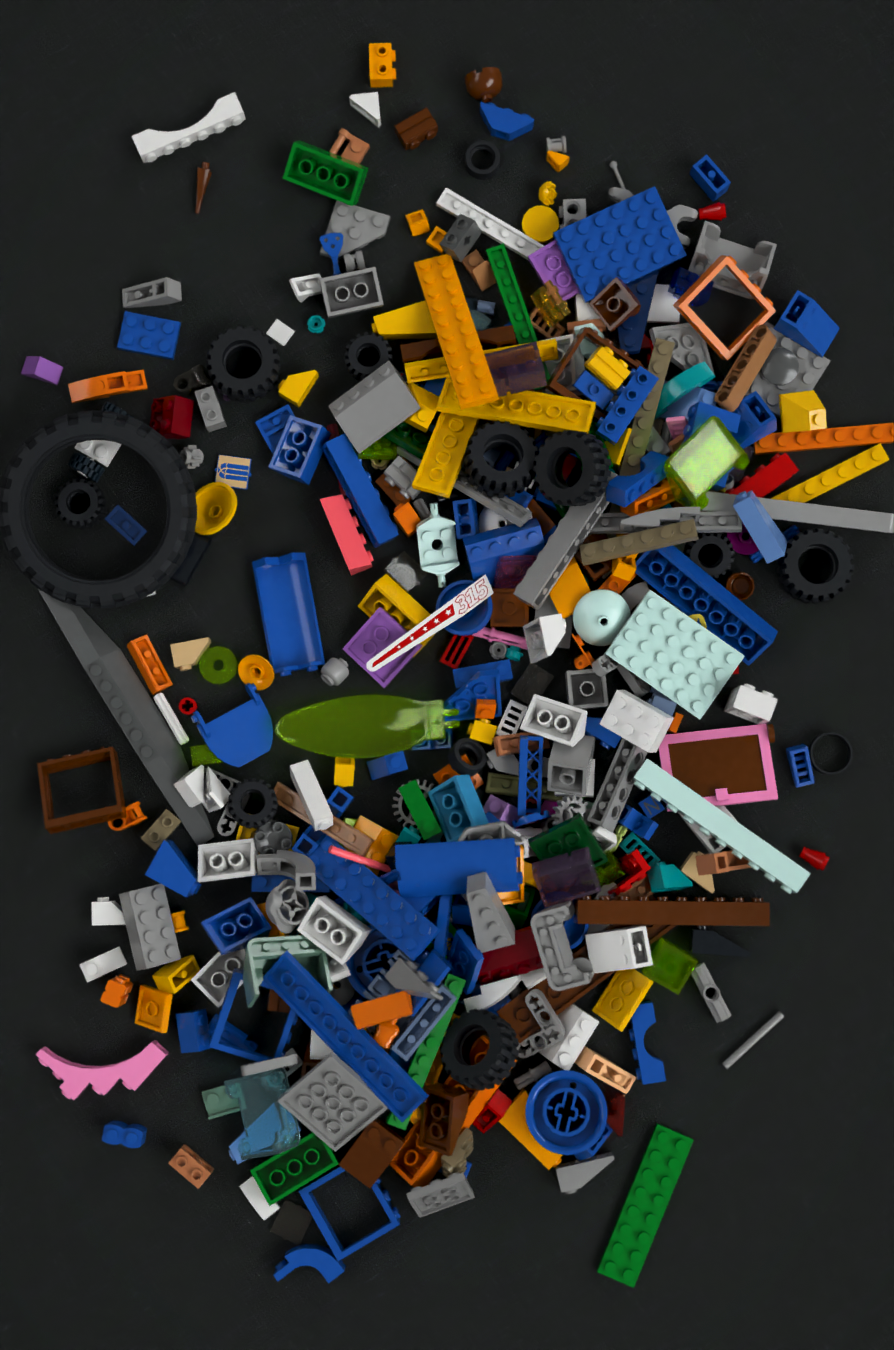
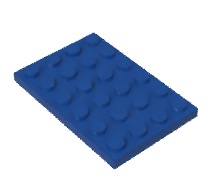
M655 186L559 229L552 234L584 303L593 300L616 277L620 278L625 284H628L687 256Z

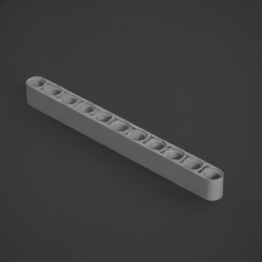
M694 490L692 507H700V511L707 512L736 511L733 503L737 495ZM757 497L774 520L894 533V514Z

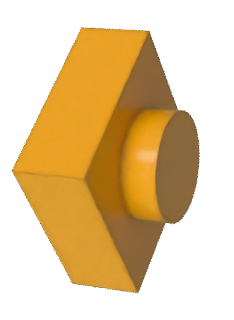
M436 226L426 240V244L443 253L440 242L447 232Z

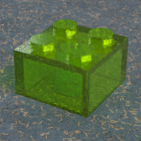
M661 937L651 953L653 965L643 967L641 970L646 977L678 995L699 961L694 955Z

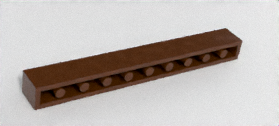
M580 895V899H574V923L770 926V903L763 902V898H751V901H744V898H733V901H725L724 897H714V901H706V897H695V901H687V897H676V900H668V897L657 896V900H649V896H637V900H630V896H618V900H611V896H599V899H591L592 896Z

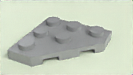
M336 200L326 234L342 233L344 236L343 247L338 255V260L344 257L343 254L357 251L375 239L384 237L390 222V216L355 205L350 206ZM321 247L320 255L331 258Z
M689 323L653 327L649 330L653 346L656 338L675 343L670 361L683 371L705 361L714 373L706 341Z

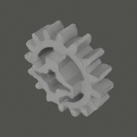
M570 795L556 801L558 806L552 808L556 811L555 814H551V817L555 818L552 825H558L581 814L588 827L591 826L587 821L588 813L591 809L586 808L588 802H582V797Z

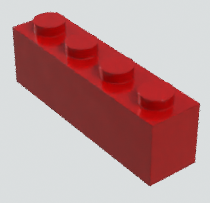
M786 452L781 456L778 453L769 460L771 462L766 467L764 464L754 471L755 475L751 478L747 475L739 481L740 486L736 489L732 487L724 493L738 495L741 492L746 491L747 493L752 490L756 497L764 498L794 476L799 469Z

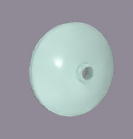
M597 589L585 594L577 602L573 611V625L577 634L585 642L595 646L611 645L631 616L627 602L621 595L612 590ZM606 618L607 622L605 624H601V619Z

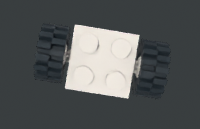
M105 401L100 410L132 417L124 410ZM90 440L77 443L74 448L87 457L75 451L67 465L79 474L94 482H98L105 469L94 461L108 467L121 444L106 440Z

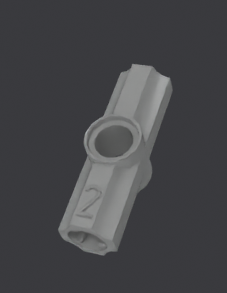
M702 962L689 969L716 1023L732 1016L705 963ZM712 987L715 990V994L710 998L706 997V990Z

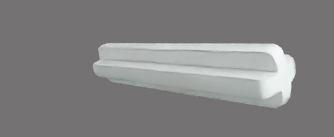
M156 694L153 699L179 744L187 743L189 738L164 694Z

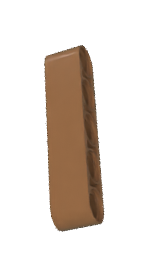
M759 325L754 329L715 394L714 400L722 409L734 412L738 408L776 344V336L766 325Z

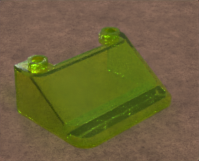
M712 416L667 459L664 471L675 500L685 507H700L701 511L709 502L705 493L733 466L743 470L750 461L746 452L720 418Z

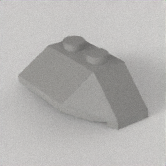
M505 821L465 828L458 841L515 838L516 845H522L524 848V858L529 857L527 838Z

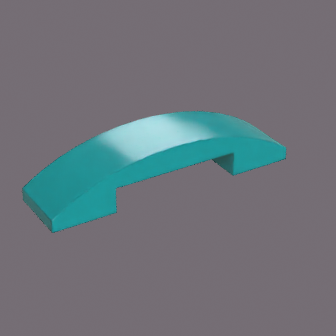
M705 361L692 366L663 385L654 420L668 411L667 407L697 386L699 388L716 377Z

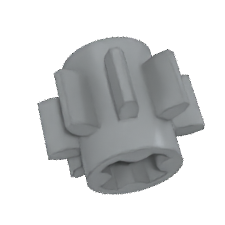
M196 445L184 447V450L180 452V457L183 459L188 469L199 467V464L203 462V452L197 449Z

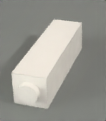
M305 760L290 765V777L314 831L328 829L333 825V814L309 761Z

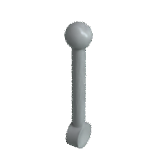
M612 161L610 167L613 168L621 189H625L617 170V163Z

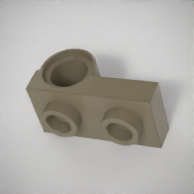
M166 809L141 837V840L156 852L159 850L162 842L167 840L180 825L181 821Z

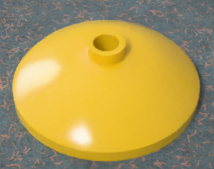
M223 482L209 483L200 488L195 494L197 504L195 532L201 535H211L222 530L232 520L237 508V496L235 491Z

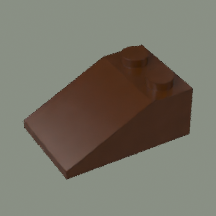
M440 1082L424 1086L423 1090L429 1096L422 1103L419 1145L441 1154L452 1156L468 1113L469 1092Z
M376 1118L364 1128L339 1163V1166L371 1189L403 1146L405 1138Z

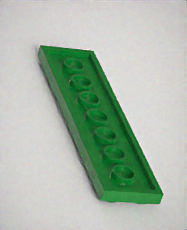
M656 1123L597 1268L598 1273L630 1287H635L694 1141L693 1138Z

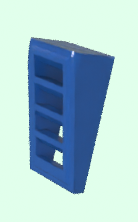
M800 744L786 748L795 787L814 784L808 746ZM802 752L801 755L794 756V754ZM804 760V762L798 764L795 761ZM806 767V770L797 772V769ZM808 775V778L799 780V776Z

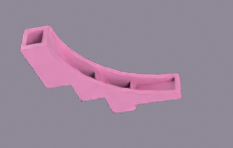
M154 1040L143 1051L132 1058L104 1066L83 1065L71 1062L58 1056L46 1046L41 1048L36 1055L39 1057L38 1061L43 1066H49L53 1070L52 1073L57 1079L64 1080L60 1086L62 1094L68 1099L72 1098L75 1100L90 1083L93 1085L92 1089L96 1093H102L103 1095H106L120 1079L123 1080L122 1084L127 1089L135 1091L169 1052L159 1042Z

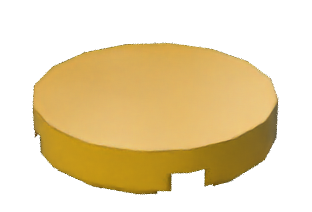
M543 205L530 208L522 219L523 233L539 243L551 241L554 238L553 232L559 229V219L556 213L551 208Z

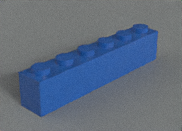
M344 433L325 442L321 448L374 548H377L399 535L398 527L395 522L391 521L388 508L382 504L379 491L373 487L370 474L362 466L361 457L358 454L356 455L353 449L354 446Z

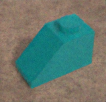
M658 862L647 871L652 893L678 891L693 886L692 881L674 864L666 865L665 862Z

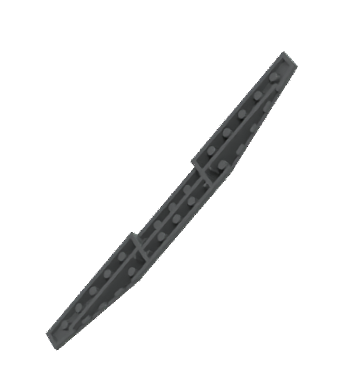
M39 590L91 681L196 845H202L214 838L215 835L203 804L189 807L173 785L190 771L182 747L122 650L81 607L61 602Z

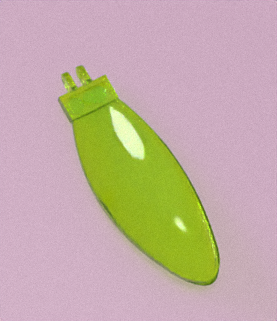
M357 695L327 700L292 711L279 720L274 730L276 735L284 742L310 752L340 758H373L406 750L425 740L446 739L445 728L459 727L460 722L456 720L445 721V716H456L459 714V710H444V701L442 699L421 702L390 695Z

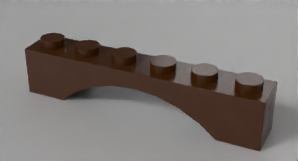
M513 325L477 331L483 350L517 345ZM438 338L400 345L403 365L404 363L443 357Z

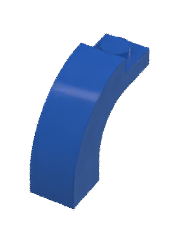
M302 1244L286 1251L284 1257L287 1261L284 1259L275 1266L276 1270L273 1276L279 1281L297 1267L311 1266L320 1271L329 1284L345 1271L346 1266L342 1260L337 1261L330 1249L317 1244Z

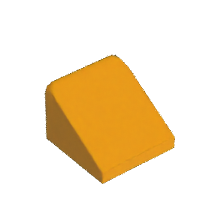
M550 150L547 152L546 161L558 173L569 163V156Z
M423 209L405 215L413 237L430 231Z

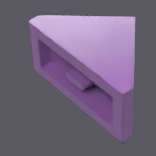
M27 356L21 374L58 385L63 367L40 356Z

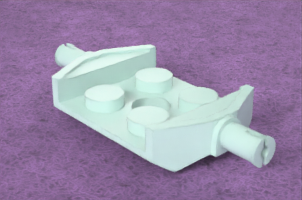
M435 502L429 504L431 515L416 525L420 567L423 571L438 576V587L443 588L446 587V573L459 566L460 562L457 557L454 525L456 523L454 520L440 516L438 514V503ZM435 539L441 540V546L438 549L432 548V542Z

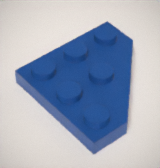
M499 669L477 672L443 703L445 722L478 719L475 718L474 714L477 699L496 700L495 717H502Z

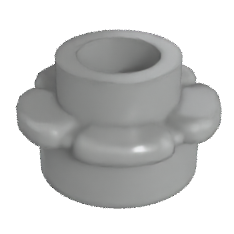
M494 642L489 648L491 656L494 659L505 658L508 646L502 642Z

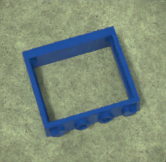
M234 968L209 1041V1047L256 1062L285 1056L286 1051H283L285 1044H289L291 1040V1026H295L298 1015L291 1007L274 1057L220 1041L239 982L243 980V970ZM263 980V982H262V984H261L260 986H263V987L272 989V988Z
M339 1164L303 1185L298 1191L337 1261L400 1225L399 1218L401 1217L396 1206L393 1208L390 1203L392 1199L386 1189L383 1190L379 1184L382 1182L379 1177L372 1186V1189L388 1215L390 1222L344 1249L312 1193L313 1189L345 1171Z

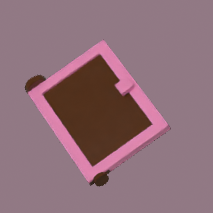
M773 724L667 734L657 750L659 752L661 768L714 806L778 800L769 744L775 742Z

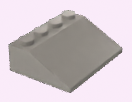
M387 361L328 405L336 421L359 454L421 409L402 375L390 361Z

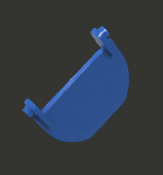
M254 683L245 684L246 691L251 700L205 724L197 710L191 716L194 723L197 722V728L209 750L222 762L238 768L270 751L273 740L271 717L260 695L255 692L257 688Z

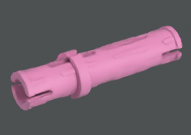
M484 627L479 632L472 634V636L487 639L491 643L492 641L502 642L506 645L528 650L525 637L495 630V627Z

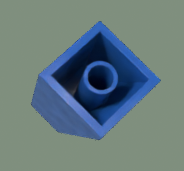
M164 840L145 875L185 897L197 894L202 885L198 882V873L174 841Z

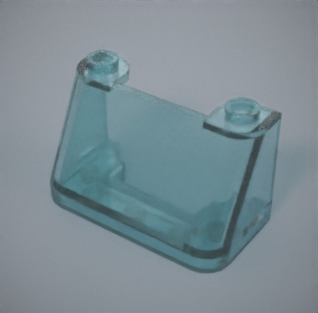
M283 1068L224 1081L226 1094L231 1099L238 1098L246 1137L241 1139L238 1146L241 1160L280 1154L299 1145L300 1132L297 1119L278 1102L280 1096L289 1089L287 1075Z

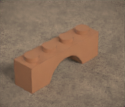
M732 850L695 856L698 876L751 867L748 865L749 861L743 857L742 859L737 858L731 853Z

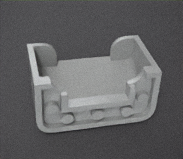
M705 221L689 266L688 276L696 281L721 255L731 256L737 262L736 266L749 275L748 280L752 284L755 283L762 291L777 244L769 241H760L755 249L719 238L721 233L720 227ZM726 266L707 284L748 299H754Z
M572 898L563 900L536 913L531 919L532 931L548 984L556 991L588 984L594 975L592 964L587 958H573L563 921L571 919L575 913Z

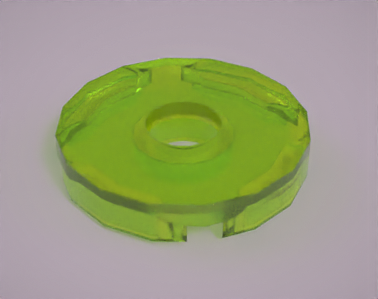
M216 646L209 648L203 653L200 658L199 668L202 676L207 681L220 685L229 682L235 676L238 662L232 651L226 647ZM217 660H221L224 663L223 669L219 671L215 670L213 666Z

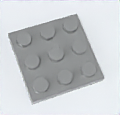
M453 1173L448 1176L449 1178L433 1180L430 1182V1185L424 1187L417 1186L412 1188L411 1192L406 1193L408 1201L419 1218L475 1198L464 1173Z

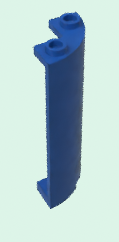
M289 553L280 557H264L253 561L252 566L269 661L273 667L274 674L280 673V677L292 675V671L307 669V672L318 670V666L325 665L306 554Z
M515 838L395 845V864L398 873L397 883L400 896L405 898L467 894V877L487 872L496 892L519 891V884H523L522 872H519L517 867V857H520V845H516Z

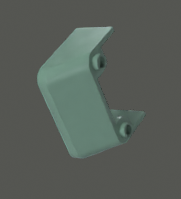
M303 935L251 939L245 949L243 970L247 1007L251 1008L259 996L258 987L263 982V973L268 972L286 951L330 994L333 987L326 952Z

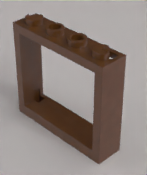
M584 327L580 329L544 387L558 396L581 399L559 384L557 380L583 338L597 347H609L614 352L613 356L617 360L621 359L627 363L629 370L633 368L637 370L639 366L644 368V365L641 364V361L628 357L629 353L621 348L618 350L608 338H601L597 335L598 331L590 327ZM595 408L592 420L597 423L600 417L605 418L606 415Z
M103 746L99 750H85L81 754H68L59 759H47L46 762L37 763L45 829L50 834L127 817L118 753L114 747L105 748ZM111 760L117 805L55 819L49 774Z

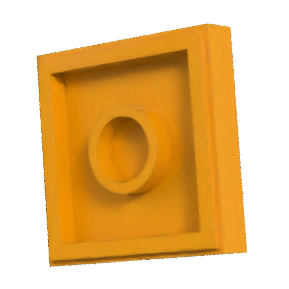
M140 985L134 1023L160 1033H167L173 994L148 985Z

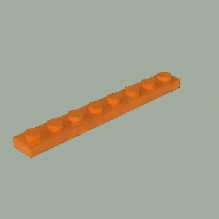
M894 423L771 433L753 443L754 455L894 443Z

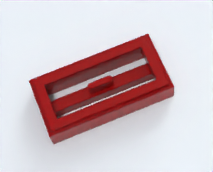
M453 635L439 662L457 669L474 636H461L450 659L446 661L445 658L458 636ZM465 637L469 638L455 665L452 664Z

